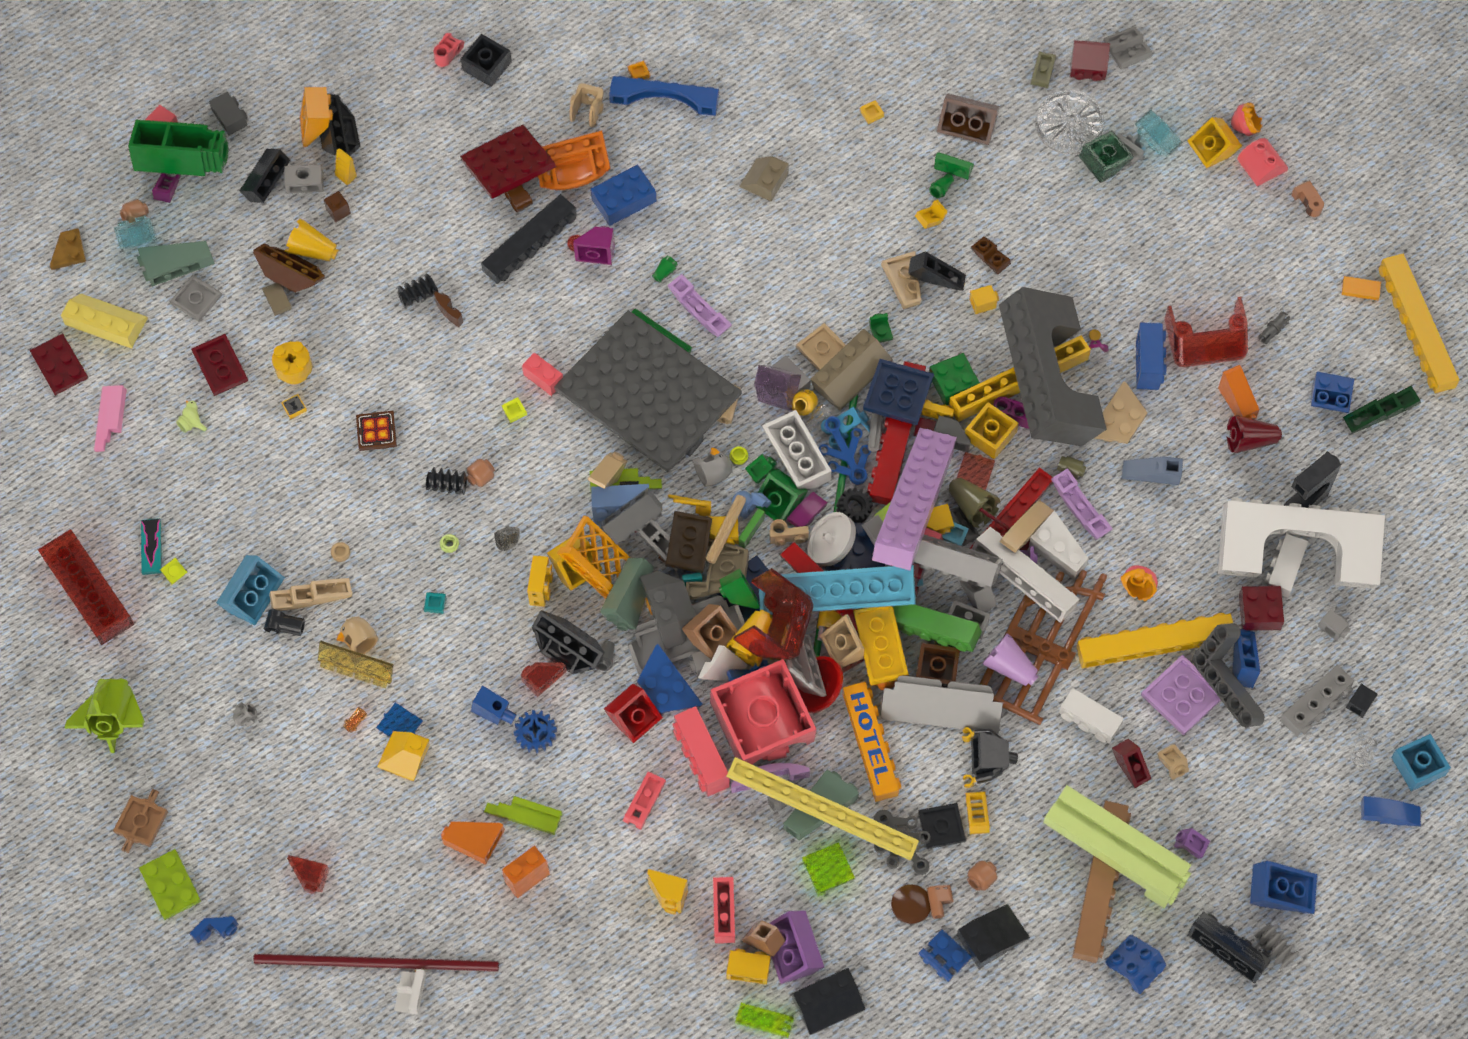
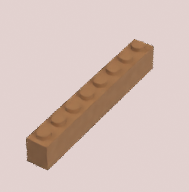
M1105 800L1103 808L1129 824L1131 813H1128L1129 806ZM1094 855L1072 958L1097 963L1098 957L1102 958L1105 946H1102L1101 942L1102 938L1106 939L1108 932L1105 922L1106 919L1110 920L1112 907H1109L1110 900H1114L1116 888H1113V883L1118 881L1120 872Z

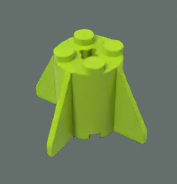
M123 678L99 679L93 694L66 720L65 729H86L89 734L93 732L97 735L98 739L107 740L110 752L115 753L116 739L123 733L124 728H141L144 726L145 721L127 680Z

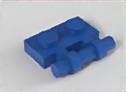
M941 930L928 943V946L933 949L930 953L924 948L918 953L924 959L923 962L927 965L930 964L937 971L936 974L941 978L944 977L948 982L954 977L949 972L951 968L958 973L972 959V956L944 930ZM939 955L947 963L942 965L935 958Z

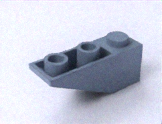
M1163 456L1123 461L1122 479L1179 485L1182 477L1183 458Z

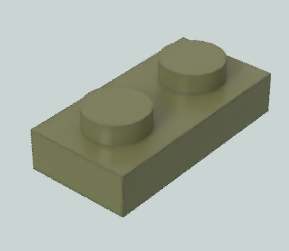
M1039 51L1031 85L1048 88L1056 55Z

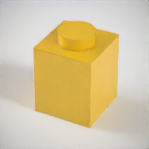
M988 285L971 290L969 300L975 314L995 309L999 296L997 291H994L992 286Z

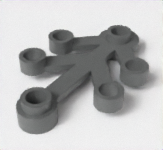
M880 810L874 815L875 821L895 830L897 829L894 825L907 826L909 829H915L918 825V820L915 816L907 818L893 817L891 812L887 810ZM885 816L887 817V821L881 822L880 818ZM913 819L916 823L909 825L908 821ZM899 831L919 840L921 844H928L930 842V834L927 831L920 833ZM922 835L928 836L926 841H922L920 838ZM874 844V849L877 853L882 854L886 851L884 848L878 850L876 848L877 845ZM890 852V856L886 861L890 869H896L899 865L898 855ZM914 852L911 859L913 869L918 875H925L930 868L929 862L925 858H920ZM892 859L896 860V864L893 866L889 864V861ZM920 862L925 864V867L922 869L917 867Z

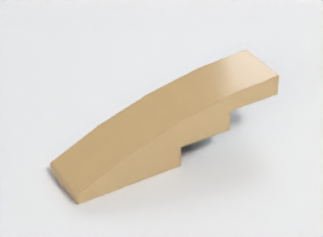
M1038 500L1009 529L999 542L1016 553L1030 540L1031 536L1054 510Z
M349 578L311 581L310 585L291 586L290 590L270 591L269 596L272 609L285 611L352 597V590Z

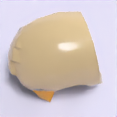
M358 616L346 619L340 628L337 641L346 643L350 648L349 653L354 658L370 651L376 645L378 637L372 626Z

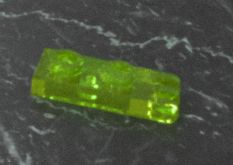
M741 1002L735 1023L789 1038L790 1033L782 1031V1029L791 1030L792 1025L784 1022L793 1023L794 1017Z

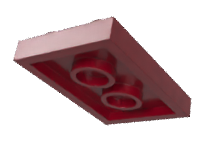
M63 333L29 350L54 395L88 379L85 370Z
M226 334L191 348L214 396L248 382V378Z

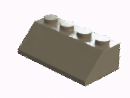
M863 328L811 378L813 388L821 396L841 411L872 381L879 359L891 362L893 359L879 341Z

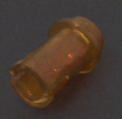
M358 707L348 720H344L343 727L350 733L357 731V726L367 717V713Z

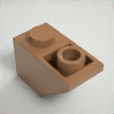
M763 920L754 924L742 939L744 943L772 957L785 942L779 929Z

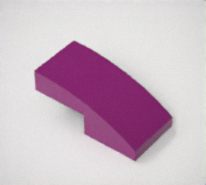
M812 492L796 507L787 518V521L795 527L808 526L813 522L814 517L827 506L828 502Z

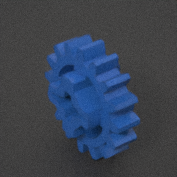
M532 710L531 715L525 712V718H518L520 724L515 723L517 730L514 731V736L517 737V744L521 743V749L527 747L529 753L532 749L539 753V748L546 751V745H553L551 739L556 740L554 733L557 732V727L554 726V719L550 720L549 714L543 716L542 710L539 714ZM535 725H536V728L538 729V730H537V733H536V737H535V735L533 734L534 729H535V727H534Z

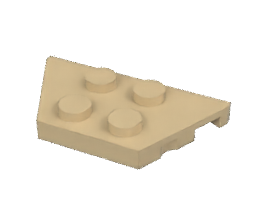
M1123 381L1103 411L1107 430L1094 439L1128 444L1147 416L1148 412L1125 381Z

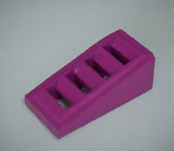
M161 173L152 189L153 199L170 203L181 175L176 174L175 177L167 176V173Z

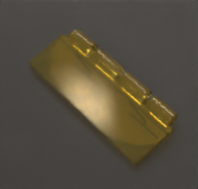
M324 641L319 642L318 661L321 662V668L334 671L335 667H337L336 673L352 677L353 673H355V679L370 683L371 679H373V685L385 689L388 684H391L394 664Z

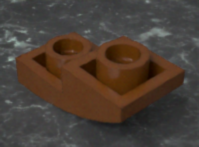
M985 236L971 246L973 252L997 275L1011 264V260L998 251L997 245Z
M435 291V302L442 314L454 325L460 327L463 324L462 313L452 307L449 296Z

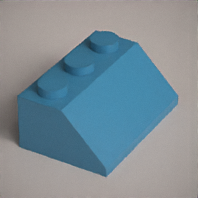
M246 555L216 603L228 613L256 625L270 603V591H277L285 577L259 556Z

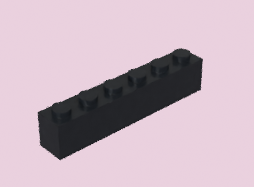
M560 194L481 262L482 271L497 285L501 281H506L512 271L520 269L527 258H532L541 246L545 247L554 235H559L564 226L575 221L577 216L576 207Z

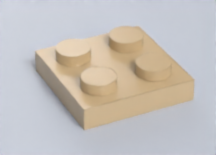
M825 323L796 344V348L818 371L846 346Z

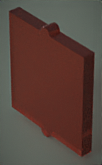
M965 452L957 478H963L986 490L995 460Z

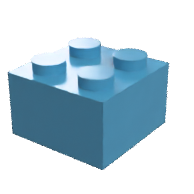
M1431 734L1396 749L1391 757L1411 792L1446 776L1451 769Z

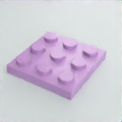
M1183 655L1141 693V696L1183 736L1221 701L1196 667Z

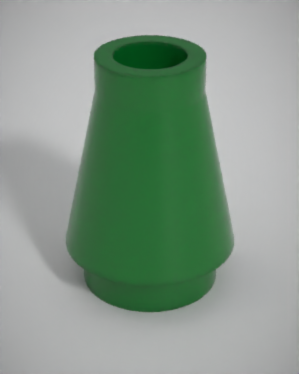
M947 173L931 183L929 188L930 194L937 199L944 197L954 182V177Z
M668 255L665 258L662 257L652 277L661 283L663 279L676 270L678 263Z

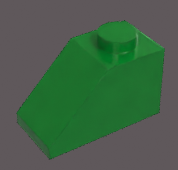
M741 569L719 579L721 584L719 591L723 598H728L730 603L754 609L760 608L759 600Z

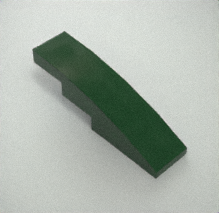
M1411 385L1396 394L1393 392L1378 401L1375 399L1347 414L1343 419L1353 434L1405 412L1420 404L1421 400Z

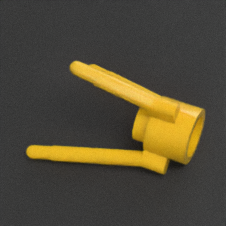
M668 495V498H672L673 502L695 505V514L711 516V501Z

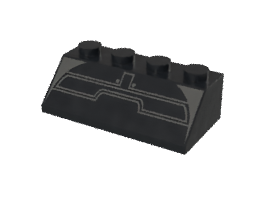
M1204 911L1194 921L1187 934L1191 939L1254 984H1256L1272 961L1266 952L1257 950L1249 940L1244 937L1240 938L1231 927L1223 926L1214 915L1206 914Z

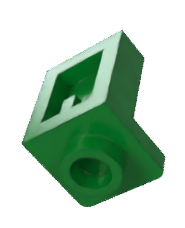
M877 313L869 318L872 336L879 343L893 340L887 313Z
M761 454L745 469L754 482L759 484L767 477L768 473L777 470V462L772 456L768 457Z

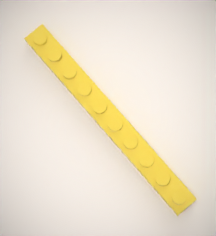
M734 758L726 776L908 860L912 859L919 840L739 758Z

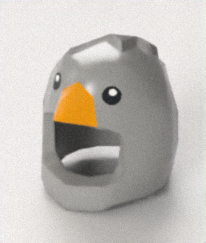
M713 447L708 456L701 459L699 457L692 459L695 471L705 487L714 486L722 482L732 472L731 459H728L724 453L719 452Z

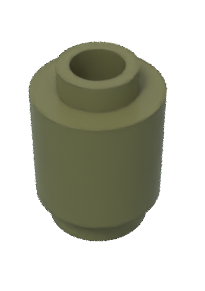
M1062 456L1057 470L1062 472L1068 469L1073 477L1078 480L1079 476L1083 478L1086 466H1083V461L1069 456Z

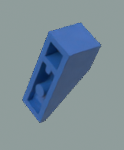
M1240 629V637L1234 644L1232 673L1243 687L1253 688L1261 672L1256 636L1254 631Z

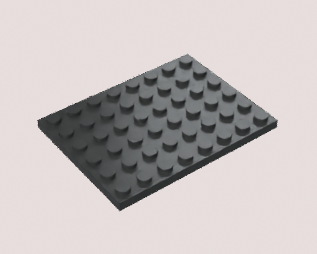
M629 310L554 386L558 393L666 472H669L742 394V390Z

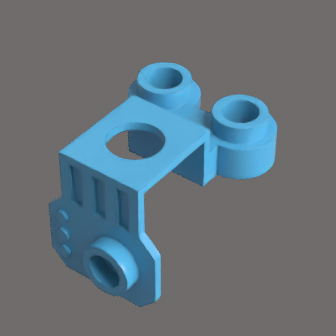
M853 406L837 417L840 420L839 431L844 441L849 437L847 431L860 423L870 432V425L867 422L870 419L865 411L861 412ZM847 415L853 417V422L850 425H844L843 423ZM825 419L821 424V429L825 434L831 435L829 445L835 450H840L837 443H833L835 439L832 433L824 428ZM830 422L829 427L834 428V424Z

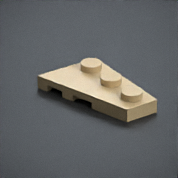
M915 251L882 260L881 263L903 309L917 306L921 303L919 281L908 274L910 258L916 255Z

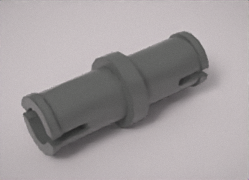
M1284 311L1280 312L1273 321L1267 324V328L1258 335V339L1260 340L1263 337L1261 342L1267 344L1274 335H1278L1281 332V328L1290 320V316H1287L1288 314Z

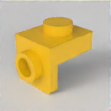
M934 200L931 207L917 211L915 217L927 229L941 224L948 211L939 200Z

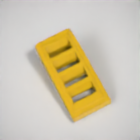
M338 149L336 153L335 176L346 185H349L357 177L353 158L342 149Z
M965 793L969 834L989 833L990 825L986 793ZM970 800H982V802L971 803ZM971 808H983V810H971ZM984 815V818H972V816Z

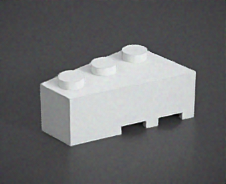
M1053 511L1031 536L1029 547H1034L1037 553L1075 580L1078 574L1086 568L1088 557L1057 513Z

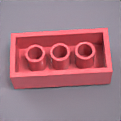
M695 706L674 715L675 723L672 724L674 736L677 741L681 740L682 752L685 758L689 757L690 769L693 775L697 774L698 785L702 793L706 792L709 797L729 788L730 779L726 777L728 771L697 707Z

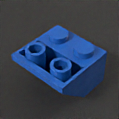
M1317 371L1313 380L1310 398L1311 406L1349 413L1354 378Z

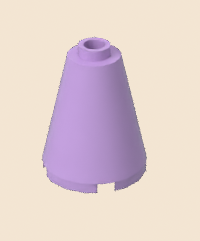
M1006 634L983 662L986 667L1024 686L1028 683L1032 685L1038 678L1036 675L1038 670L1009 634Z

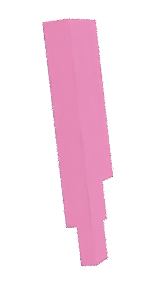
M123 385L102 386L94 446L95 452L105 451V445L111 439V432L121 433L127 391Z

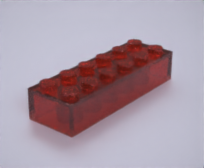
M71 529L37 549L101 646L135 625L131 616Z

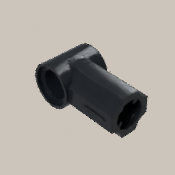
M270 609L263 629L269 633L274 631L276 634L283 632L301 636L305 627V619L289 616L282 611Z

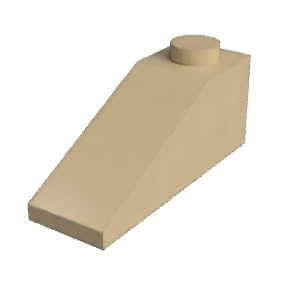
M617 452L607 454L588 477V481L604 489L619 480L627 460L623 459L624 456Z

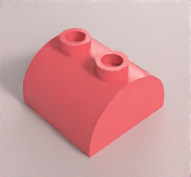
M1266 138L1256 140L1248 145L1237 158L1256 186L1288 171V166Z

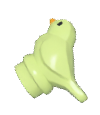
M186 401V407L183 409L182 416L179 417L176 424L185 433L191 431L193 427L206 431L207 428L200 422L197 403L195 401Z

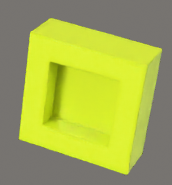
M518 397L501 405L510 423L527 415Z
M176 557L160 569L171 585L188 573Z

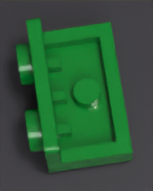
M937 152L934 169L969 180L974 163Z

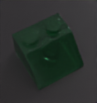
M1111 130L1085 143L1079 158L1095 178L1102 183L1115 176L1134 156L1114 131Z

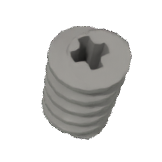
M1269 924L1257 932L1255 937H1262L1259 943L1261 945L1266 944L1265 951L1272 950L1269 956L1271 958L1277 957L1274 963L1276 965L1282 963L1279 968L1281 970L1295 960L1299 952H1291L1294 945H1286L1289 938L1281 939L1284 932H1276L1279 927L1278 924L1273 926Z

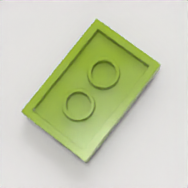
M176 849L139 867L164 920L202 902Z

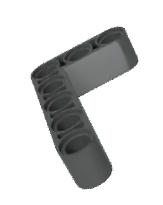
M1235 623L1217 625L1195 652L1193 664L1242 727L1260 726L1265 720L1263 711L1222 660L1239 639L1240 628Z

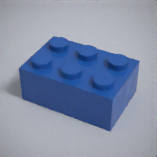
M638 164L590 189L592 201L609 226L657 202L656 190Z
M1140 322L1136 336V389L1159 390L1160 384H1164L1167 365L1164 364V359L1166 358V347H1164L1166 331L1163 330V323Z

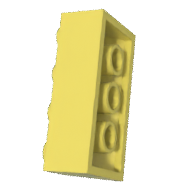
M79 294L70 299L61 313L62 320L66 326L131 349L148 319L147 316L84 294Z

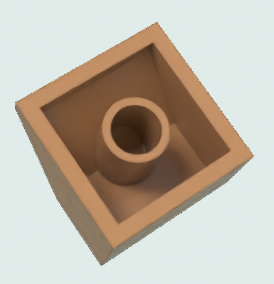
M714 604L707 605L682 628L691 643L711 660L718 646L726 647L727 643L738 632L722 607Z

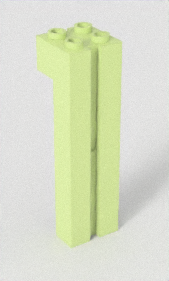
M1066 785L1044 818V824L1145 888L1144 896L1164 909L1167 904L1172 905L1180 890L1183 889L1191 875L1189 872L1191 864L1068 785Z

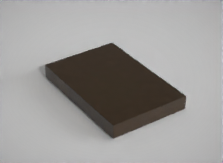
M674 511L665 563L666 567L698 573L704 572L712 523L711 517Z

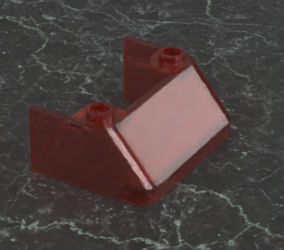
M1241 296L1237 297L1234 315L1228 321V329L1193 333L1192 327L1188 322H1175L1172 305L1167 307L1164 320L1173 360L1177 366H1198L1242 360L1246 357L1248 353V322Z
M771 568L751 581L752 584L765 592V607L773 613L768 633H764L753 625L734 636L733 640L757 657L792 660L800 654L813 610V601L809 595Z

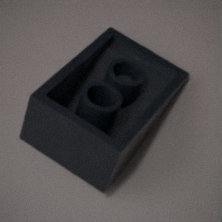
M1008 904L972 920L957 931L958 939L968 954L972 956V960L978 969H981L1030 938Z

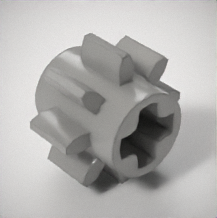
M241 702L232 711L234 713L233 719L239 726L246 724L247 727H250L255 723L254 720L258 718L255 706L250 703L244 705Z

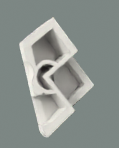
M719 645L712 661L705 662L698 678L703 680L729 681L727 676L728 670L746 669L748 665L728 648Z

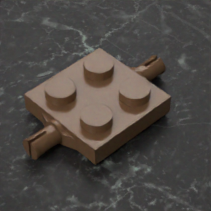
M152 789L147 799L130 796L113 829L115 834L126 839L121 848L122 851L129 853L134 843L151 847L168 813L167 809L155 803L160 793L159 791Z

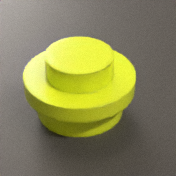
M737 446L730 451L729 458L733 464L742 465L748 460V452L745 448Z

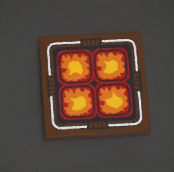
M394 410L356 415L359 451L397 447Z

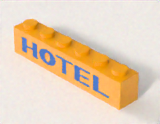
M866 681L843 687L842 695L875 802L897 797L899 789H901V783L899 778H895L893 772L896 771L893 759L890 760L888 753H890L889 744L887 741L884 742L882 737L884 735V728L882 723L878 724L877 717H879L877 706H873L871 701L873 699L871 687L867 688Z

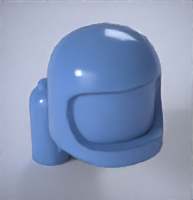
M739 491L732 498V504L737 495L746 498V502L740 512V516L743 519H746L756 506H765L767 508L771 504V501L760 492H752L750 494L747 491Z

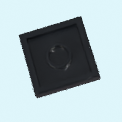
M958 803L918 810L922 831H927L930 834V842L925 844L926 849L966 842ZM923 835L924 841H926L928 839V836Z

